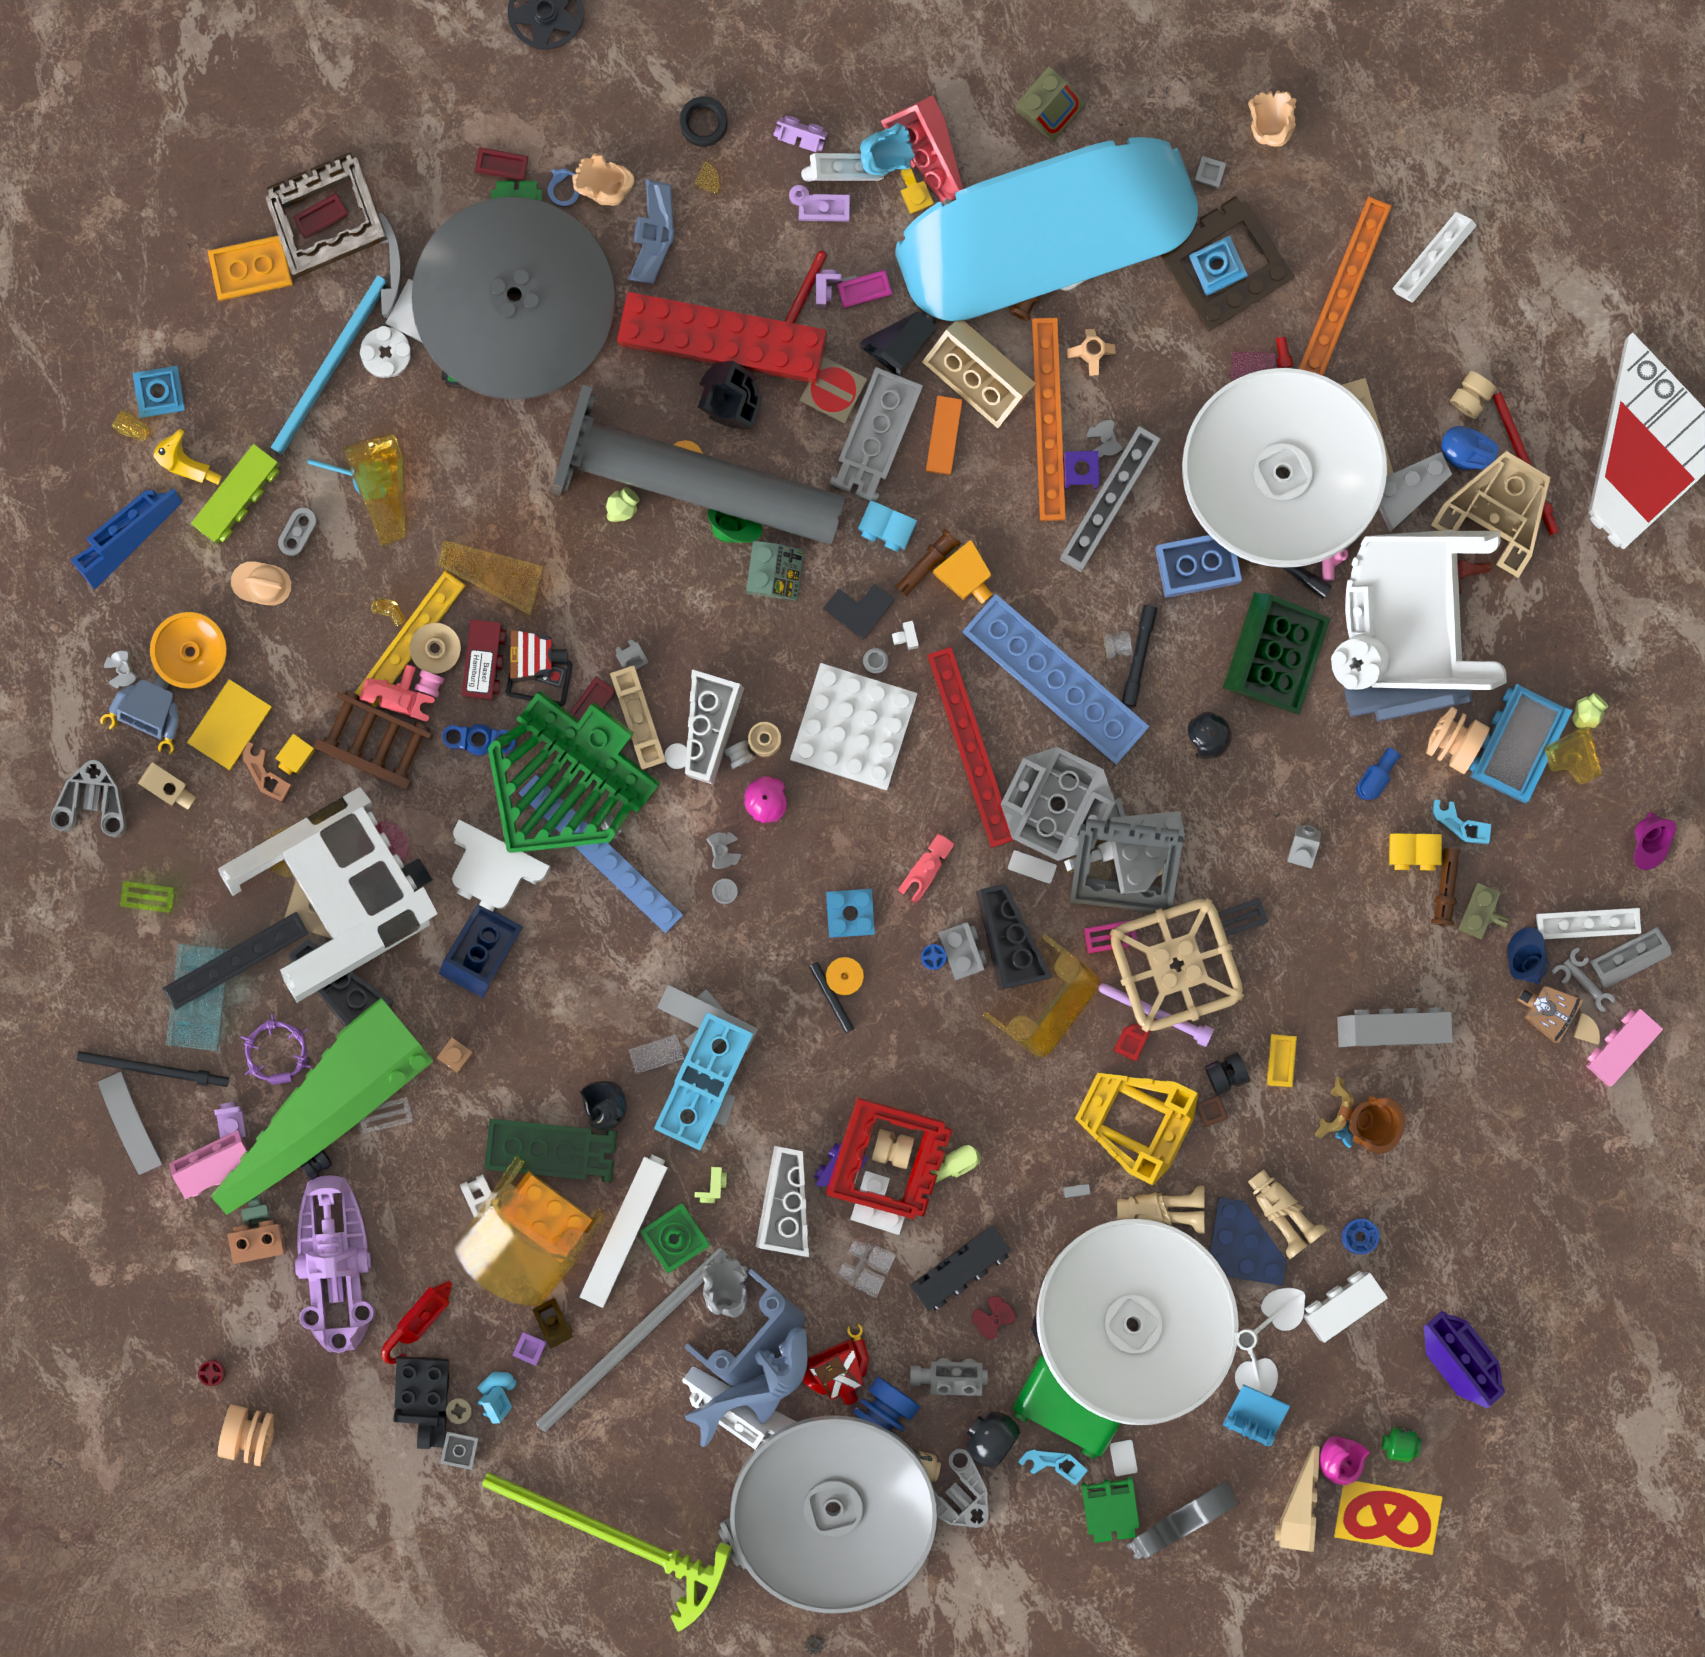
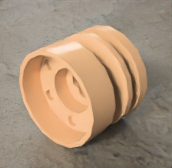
M1451 707L1439 719L1431 733L1426 754L1432 756L1438 747L1441 748L1437 760L1441 761L1447 753H1450L1452 757L1449 766L1465 774L1480 750L1490 727L1477 720H1474L1468 728L1464 727L1466 714L1462 713L1457 722H1455L1453 719L1457 709Z
M230 1404L222 1427L218 1457L236 1460L240 1450H243L244 1463H249L253 1453H255L254 1465L261 1467L266 1455L270 1451L274 1436V1414L266 1413L264 1421L261 1423L262 1411L257 1410L251 1421L248 1420V1408Z

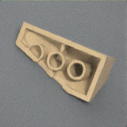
M1318 1445L1311 1446L1280 1519V1525L1275 1526V1541H1279L1278 1545L1282 1548L1314 1552L1316 1517L1315 1514H1312V1511L1317 1503V1488H1314L1318 1481L1320 1449Z

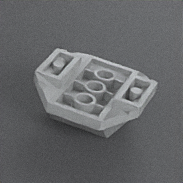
M1055 747L1022 759L1001 802V807L1013 840L1056 861H1060L1077 854L1081 824L1086 825L1087 819L1102 820L1106 823L1116 802L1102 768L1059 747ZM1058 797L1064 801L1065 807L1063 810L1054 811L1051 808L1050 802L1053 798ZM1092 839L1091 849L1094 848L1098 839Z

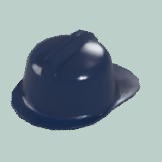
M1531 927L1523 928L1515 933L1508 944L1509 971L1511 976L1517 980L1540 984L1541 978L1549 970L1545 941L1539 930Z

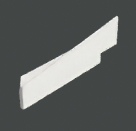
M692 1367L682 1380L691 1390L689 1399L695 1408L703 1406L714 1397L732 1388L696 1367ZM740 1406L727 1411L720 1419L719 1425L756 1449L760 1442H764L772 1434L796 1421L775 1410L770 1418L761 1424L754 1410L749 1406Z

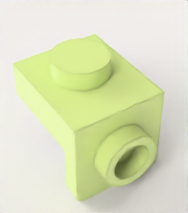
M711 1167L710 1192H695V1197H700L701 1203H715V1198H721V1188H726L727 1173H722V1167Z

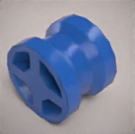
M931 944L923 949L921 961L926 968L937 970L945 964L947 955L942 946Z

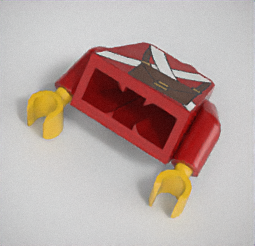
M857 1324L860 1330L858 1335H852L850 1328L848 1327L847 1329L848 1336L854 1340L853 1343L849 1339L809 1357L803 1378L805 1385L820 1395L827 1394L829 1399L841 1396L844 1405H851L858 1400L855 1389L863 1386L862 1378L867 1374L869 1355L865 1341L861 1339L863 1329L859 1324Z

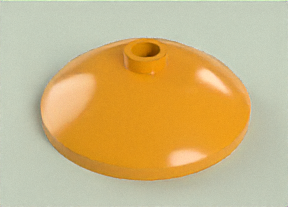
M194 612L178 613L164 620L154 632L150 643L151 661L159 676L169 684L185 689L198 688L211 682L222 670L227 655L226 640L218 625L210 618ZM188 648L195 649V654L191 657L186 654Z

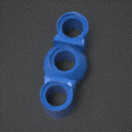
M474 724L469 728L467 726L450 725L443 730L442 741L450 749H462L469 751L473 755L481 756L489 753L488 747L498 737L507 733L508 730L491 729L484 724ZM452 731H458L461 734V739L456 744H450L447 740L448 734ZM477 733H483L486 736V742L482 746H475L473 744V737ZM517 739L513 740L508 748H502L503 754H510L516 749Z

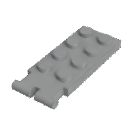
M875 368L838 462L842 463L841 469L837 477L832 475L829 485L849 493L853 484L859 487L856 496L877 502L880 494L875 491L880 479L886 480L923 385L880 368Z

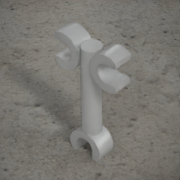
M1575 948L1570 951L1569 958L1562 965L1555 966L1551 973L1555 974L1558 970L1565 972V977L1560 981L1561 984L1568 982L1572 975L1595 999L1597 1010L1604 1012L1605 1008L1601 1005V1000L1607 998L1609 1002L1614 1003L1615 999L1611 994L1602 993L1580 970L1579 967L1586 965L1589 959L1585 957L1581 962L1576 961L1575 954L1580 949Z

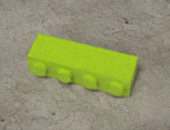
M253 444L190 524L217 545L220 541L224 543L232 534L231 528L235 522L240 523L247 515L248 510L246 508L252 501L256 503L263 495L264 490L262 488L268 481L270 483L273 482L280 472L278 470L280 467L279 463Z

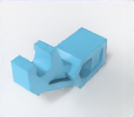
M1434 800L1432 813L1436 821L1442 823L1461 839L1463 843L1489 844L1491 824L1471 820L1462 822L1457 817L1454 802L1449 801L1448 809L1443 811L1439 807L1440 800ZM1466 825L1468 827H1476L1475 838L1467 837L1466 829L1464 828Z
M1032 1449L1026 1451L1018 1461L1023 1466L1026 1460H1033L1034 1466L1030 1470L1032 1474L1046 1466H1053L1056 1472L1074 1485H1077L1088 1471L1069 1453ZM1066 1459L1074 1463V1466L1068 1473L1059 1468V1463H1063Z

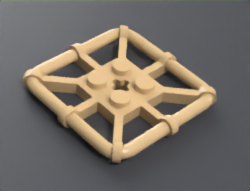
M1208 898L1205 900H1193L1162 910V908L1157 909L1153 914L1117 926L1109 934L1111 936V946L1122 976L1121 984L1126 988L1136 1020L1142 1026L1141 1029L1146 1032L1148 1030L1164 1029L1188 1020H1192V1022L1199 1020L1200 1016L1230 1007L1238 1001H1242L1244 994H1242V982L1231 952L1233 950L1232 944L1228 943L1218 911L1212 904V900ZM1200 909L1189 933L1172 939L1166 920ZM1208 913L1219 948L1200 954L1195 935L1205 914ZM1159 923L1165 942L1148 947L1126 936L1125 933ZM1121 941L1145 953L1151 970L1132 976ZM1222 954L1233 989L1208 977L1202 960ZM1173 958L1183 961L1184 965L1181 966L1180 972L1170 968ZM1153 977L1159 994L1146 1017L1134 982ZM1205 983L1229 996L1195 1007L1188 988ZM1181 991L1188 1010L1153 1021L1164 997Z

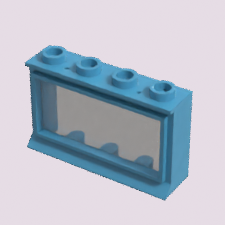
M1516 684L1513 686V689L1508 687L1502 699L1505 705L1502 711H1496L1491 721V724L1495 726L1491 734H1487L1481 746L1483 751L1480 757L1476 756L1469 770L1472 771L1471 778L1525 804L1529 802L1573 710L1556 704Z

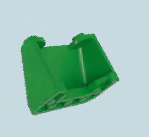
M1039 1354L1011 1406V1409L1015 1411L1013 1416L1026 1423L1031 1419L1081 1446L1083 1448L1081 1452L1092 1459H1095L1096 1456H1103L1121 1425L1119 1422L1100 1417L1077 1403L1057 1382L1042 1354Z

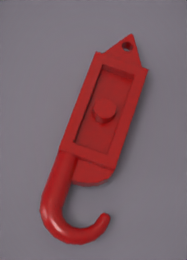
M449 1280L434 1288L429 1287L397 1324V1329L382 1346L381 1357L385 1363L396 1364L397 1357H390V1352L399 1341L405 1344L417 1342L449 1305L448 1298L453 1285Z

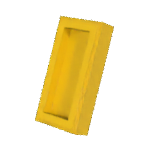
M1271 1034L1266 1085L1293 1087L1297 1036Z

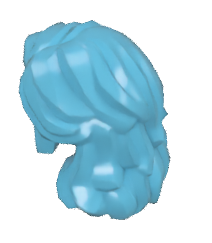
M896 123L892 127L882 132L878 131L864 139L860 145L861 162L864 170L872 175L886 176L889 172L896 169H910V161L914 158L915 153H912V142H907L910 140L909 130L905 129L904 125Z

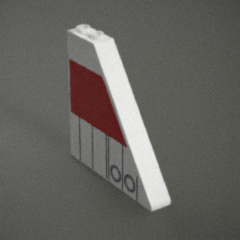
M1634 333L1630 334L1624 343L1588 512L1592 516L1590 518L1591 522L1598 529L1603 528L1609 534L1607 537L1615 547L1618 548L1620 546L1622 549H1625L1705 474V408Z

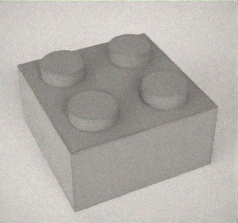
M447 1431L440 1464L472 1470L479 1437Z

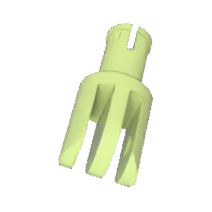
M964 1145L945 1155L940 1170H930L931 1173L938 1175L935 1183L950 1175L957 1178L974 1169L980 1164V1153L970 1145Z

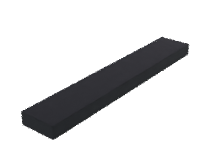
M294 912L162 989L173 1009L177 1010L309 933L298 913Z

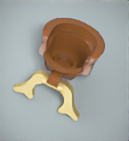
M1336 1077L1335 1087L1331 1090V1095L1336 1097L1342 1096V1105L1337 1118L1332 1123H1329L1326 1119H1320V1127L1316 1131L1315 1136L1323 1138L1329 1132L1342 1130L1348 1119L1349 1130L1354 1135L1353 1142L1362 1145L1368 1151L1376 1154H1383L1392 1150L1400 1141L1405 1128V1116L1401 1106L1390 1098L1378 1099L1369 1096L1367 1101L1359 1102L1352 1110L1351 1107L1354 1104L1353 1095L1346 1090L1344 1079Z

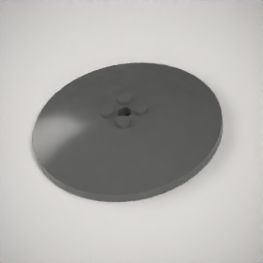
M502 197L490 199L469 206L452 216L433 234L426 244L417 263L413 278L412 312L419 337L433 361L450 378L462 386L482 395L498 399L519 400L540 397L559 390L574 381L586 371L602 350L614 316L615 289L612 272L604 252L596 239L578 220L565 211L548 203L529 198ZM512 288H516L521 292L522 297L514 302L508 299L507 292Z

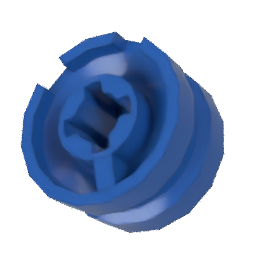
M1354 1219L1344 1226L1341 1233L1342 1243L1353 1254H1367L1377 1246L1379 1231L1369 1220ZM1358 1232L1365 1233L1364 1241L1359 1242L1356 1239Z

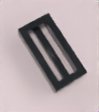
M1260 898L1218 912L1219 917L1257 905L1258 910L1221 922L1224 927L1257 915L1261 917V920L1225 931L1226 936L1268 923Z

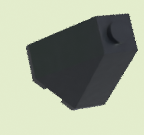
M917 311L863 339L860 343V348L893 374L901 377L937 332V326L934 325L936 320L925 312L922 315Z

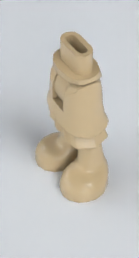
M1262 1170L1248 1181L1254 1189L1253 1194L1256 1195L1257 1202L1263 1210L1265 1217H1268L1269 1222L1273 1221L1288 1242L1286 1255L1289 1260L1308 1245L1285 1217L1286 1215H1289L1297 1224L1309 1244L1328 1231L1322 1224H1312L1300 1211L1304 1207L1297 1204L1299 1201L1293 1198L1280 1183L1275 1181L1274 1177L1270 1178L1265 1170Z
M1204 1185L1197 1186L1191 1194L1167 1196L1163 1195L1162 1192L1137 1195L1134 1198L1129 1196V1199H1117V1219L1152 1220L1172 1226V1223L1191 1225L1198 1234H1205V1211L1169 1212L1167 1209L1168 1207L1205 1208Z

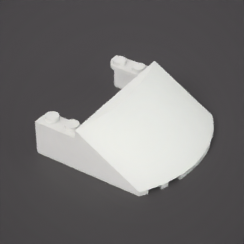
M1455 529L1365 536L1360 544L1362 546L1357 556L1353 559L1351 577L1347 581L1346 622L1349 639L1356 635H1367L1380 640L1387 649L1389 662L1385 674L1371 686L1373 688L1492 690L1507 683L1506 670L1499 662L1462 661L1457 553H1491L1497 550L1500 545V531H1456ZM1362 659L1357 660L1359 665L1364 664Z

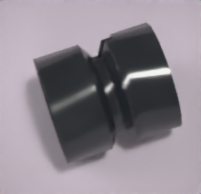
M1238 1052L1224 1057V1062L1222 1063L1217 1060L1205 1066L1206 1073L1217 1096L1231 1091L1232 1085L1240 1087L1251 1082ZM1232 1070L1233 1075L1228 1077L1226 1071Z

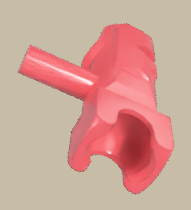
M409 665L405 667L401 683L396 685L389 684L388 680L366 678L359 698L360 700L374 703L378 696L380 707L422 722H427L429 716L420 711V705L422 703H434L435 701L434 697L409 690L416 669Z
M937 833L928 847L931 853H924L898 891L905 894L913 882H918L919 887L911 899L918 903L942 865L939 858L945 859L955 844Z

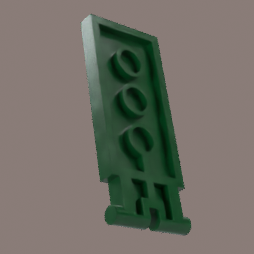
M490 1119L484 1170L524 1174L530 1171L534 1175L587 1180V1175L602 1176L603 1182H612L614 1160L604 1159L605 1153L615 1154L617 1131L607 1130V1135L592 1134V1129Z

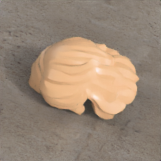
M1269 91L1267 94L1260 92V95L1256 94L1248 102L1251 116L1253 117L1251 129L1254 138L1259 143L1274 147L1283 146L1292 136L1296 126L1294 116L1296 99L1291 98V94L1288 91H1282L1281 93L1276 91L1274 97L1272 91Z
M594 153L590 159H582L579 167L576 168L577 174L573 175L574 190L583 196L592 198L600 205L614 206L620 204L634 184V176L627 168L612 162L606 163L603 155H598V153Z

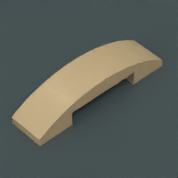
M633 665L610 673L628 729L634 732L631 738L641 769L665 763L666 760L635 666Z

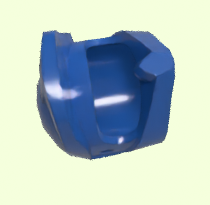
M1455 426L1449 429L1443 436L1441 451L1445 460L1455 468L1462 470L1485 469L1496 460L1499 450L1497 443L1483 433L1466 426Z

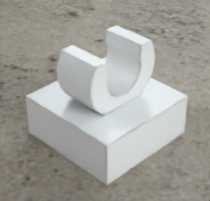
M913 621L903 623L904 631L892 634L894 645L907 642L908 650L918 648L919 646Z

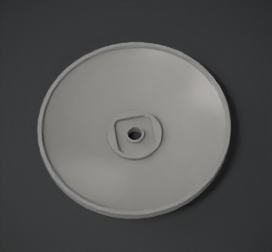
M837 1415L819 1416L795 1422L780 1429L762 1442L747 1459L737 1477L730 1509L733 1541L741 1561L751 1576L778 1599L792 1606L819 1613L858 1611L876 1605L896 1594L916 1575L926 1560L934 1540L937 1521L934 1489L930 1477L916 1453L897 1435L882 1426L860 1418ZM830 1502H837L840 1505V1509L832 1513L826 1509V1506Z

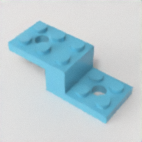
M707 1012L674 1081L675 1084L654 1129L695 1149L701 1150L753 1033ZM716 1039H723L727 1044V1048L722 1054H717L712 1050V1043ZM685 1109H691L695 1113V1120L691 1124H685L680 1119L681 1112Z

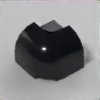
M734 361L716 363L704 374L699 384L704 387L698 408L709 414V419L719 424L737 429H753L762 401V396H759L758 386L755 381L757 377Z

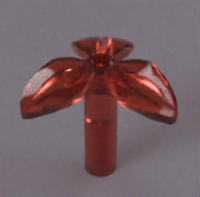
M1457 560L1458 583L1459 579L1467 575L1491 571V564L1489 562L1470 564L1463 560ZM1459 583V594H1461L1462 589Z

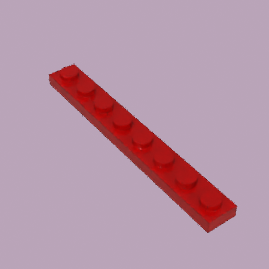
M952 647L927 654L990 847L993 848L1014 841L1001 807L1002 798Z

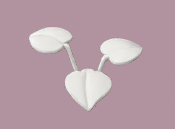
M1281 1288L1269 1293L1261 1305L1262 1312L1269 1318L1255 1330L1246 1328L1239 1333H1233V1336L1236 1337L1237 1345L1241 1349L1247 1350L1252 1359V1362L1245 1361L1240 1364L1235 1373V1382L1239 1390H1241L1244 1384L1272 1396L1278 1381L1277 1368L1272 1360L1268 1358L1257 1361L1253 1348L1258 1343L1257 1334L1271 1321L1277 1329L1283 1331L1292 1330L1301 1323L1305 1310V1293L1295 1288Z

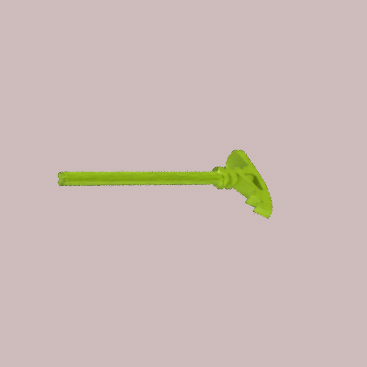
M488 1472L482 1483V1486L655 1562L664 1567L666 1574L675 1571V1577L678 1579L686 1576L687 1599L679 1597L676 1604L680 1612L674 1611L671 1615L678 1632L694 1622L708 1606L720 1584L731 1555L732 1546L721 1542L716 1550L715 1566L708 1564L704 1568L702 1567L701 1560L697 1559L693 1563L691 1562V1556L688 1554L682 1558L680 1557L679 1550L675 1549L672 1552L663 1550ZM698 1582L708 1586V1590L701 1601L697 1600Z

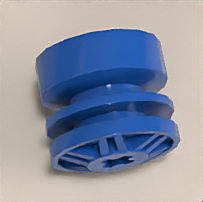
M877 1376L868 1389L876 1399L874 1402L862 1398L860 1402L869 1409L865 1412L856 1406L853 1413L858 1418L873 1422L894 1433L891 1430L893 1426L904 1432L906 1428L898 1419L902 1416L912 1421L921 1406L896 1387Z

